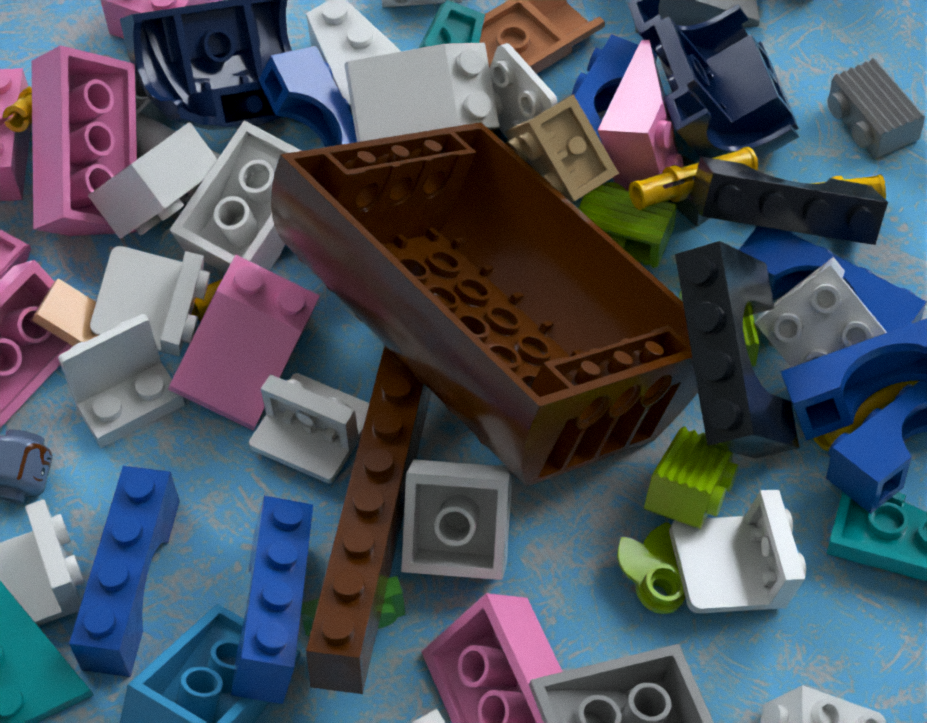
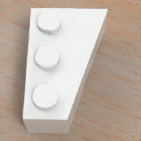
M328 0L306 13L311 47L317 46L324 62L329 64L333 80L342 97L348 101L351 109L344 64L350 60L401 51L347 0Z

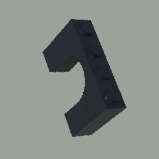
M721 241L675 254L707 446L755 459L800 448L791 401L770 394L761 385L751 365L744 340L743 317L774 309L766 263Z

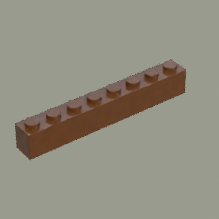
M385 344L306 649L311 688L363 694L383 608L387 582L390 577L404 516L406 472L413 459H417L432 393L393 352L386 348Z

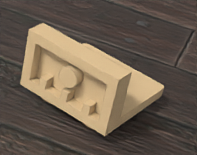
M574 94L534 118L505 131V135L509 140L506 142V145L570 202L578 200L619 174Z

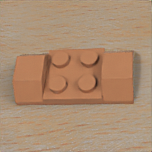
M508 0L485 14L479 43H485L489 68L497 47L508 43L537 74L572 53V46L604 28L605 21L599 16L588 22L566 0Z

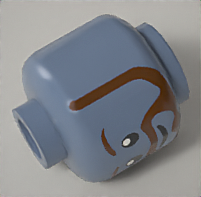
M9 429L6 431L5 436H0L1 501L23 504L25 497L38 496L44 492L53 455L50 449L44 445L45 440L43 437L31 432Z

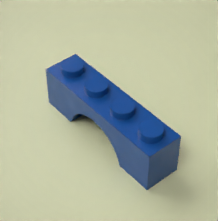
M612 34L603 49L595 48L588 63V74L582 72L579 74L572 91V95L574 94L599 139L598 128L602 120L598 113L608 110L639 46ZM653 51L654 58L656 61L658 55Z
M317 46L271 55L259 78V82L275 115L291 118L305 124L319 136L325 147L357 142L349 103L342 97L333 80L332 70L329 64L324 62Z
M757 226L739 248L740 251L766 263L773 301L785 295L834 257L845 270L843 279L886 332L896 330L922 319L927 301L917 297L908 289L899 288L874 275L866 268L858 267L834 255L827 248L816 246L798 237L791 231Z
M927 318L780 371L806 441L852 425L860 405L869 396L887 386L906 381L927 382Z
M919 381L914 386L912 384L906 385L897 394L892 403L884 409H874L859 428L851 434H841L832 443L828 451L830 461L826 479L870 514L904 488L912 458L904 441L915 434L927 432V382Z
M131 466L122 467L69 642L82 671L131 677L143 634V598L149 567L158 546L161 543L169 542L180 503L170 471Z
M264 495L253 536L249 572H251L250 587L236 654L231 696L283 704L295 668L313 504Z

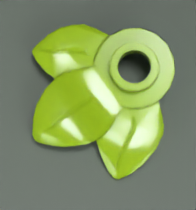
M668 522L661 524L651 531L643 544L628 537H621L617 549L618 564L622 572L636 584V593L640 602L647 609L659 614H669L676 611L686 598L669 534L671 525ZM653 586L662 587L666 591L667 596L659 594Z

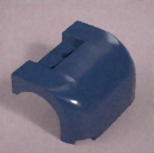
M632 0L627 3L639 35L644 40H650L651 47L659 56L672 93L664 97V101L677 133L699 156L714 158L738 151L744 147H750L755 152L757 159L799 138L795 131L799 127L763 43L761 41L758 43L752 34L748 35L742 24L748 21V17L739 4L705 22L683 26L676 25L670 16L665 19L660 16V0Z

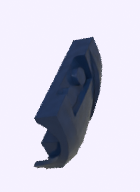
M224 0L132 14L121 18L120 22L131 63L135 64V75L142 89L151 102L169 120L183 124L190 122L194 127L206 130L239 129L244 120L254 126H259L282 118L275 115L259 82V78L271 55L292 51L286 24L288 0Z

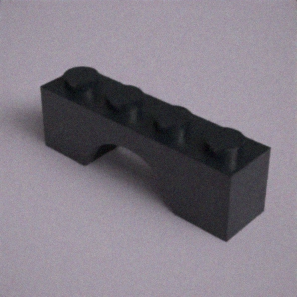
M700 156L690 195V201L702 217L871 245L876 244L888 204L871 185L831 178L827 182L820 184L794 182L764 174L743 163Z

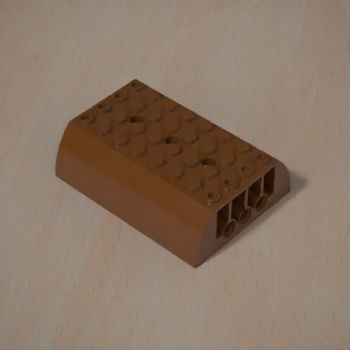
M482 122L280 154L272 184L271 210L275 229L281 240L385 344L386 348L393 352L415 374L416 378L424 383L446 405L447 409L455 414L477 436L478 440L488 447L510 469L511 473L527 487L654 441L697 395L698 388L683 301Z

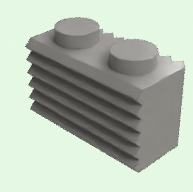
M872 58L869 62L865 61L862 65L858 64L855 68L851 67L847 72L843 71L840 75L836 73L832 78L830 93L827 99L830 112L835 118L843 119L844 124H847L848 128L852 130V135L857 145L861 148L867 147L868 153H872L874 159L920 139L925 115L876 59Z

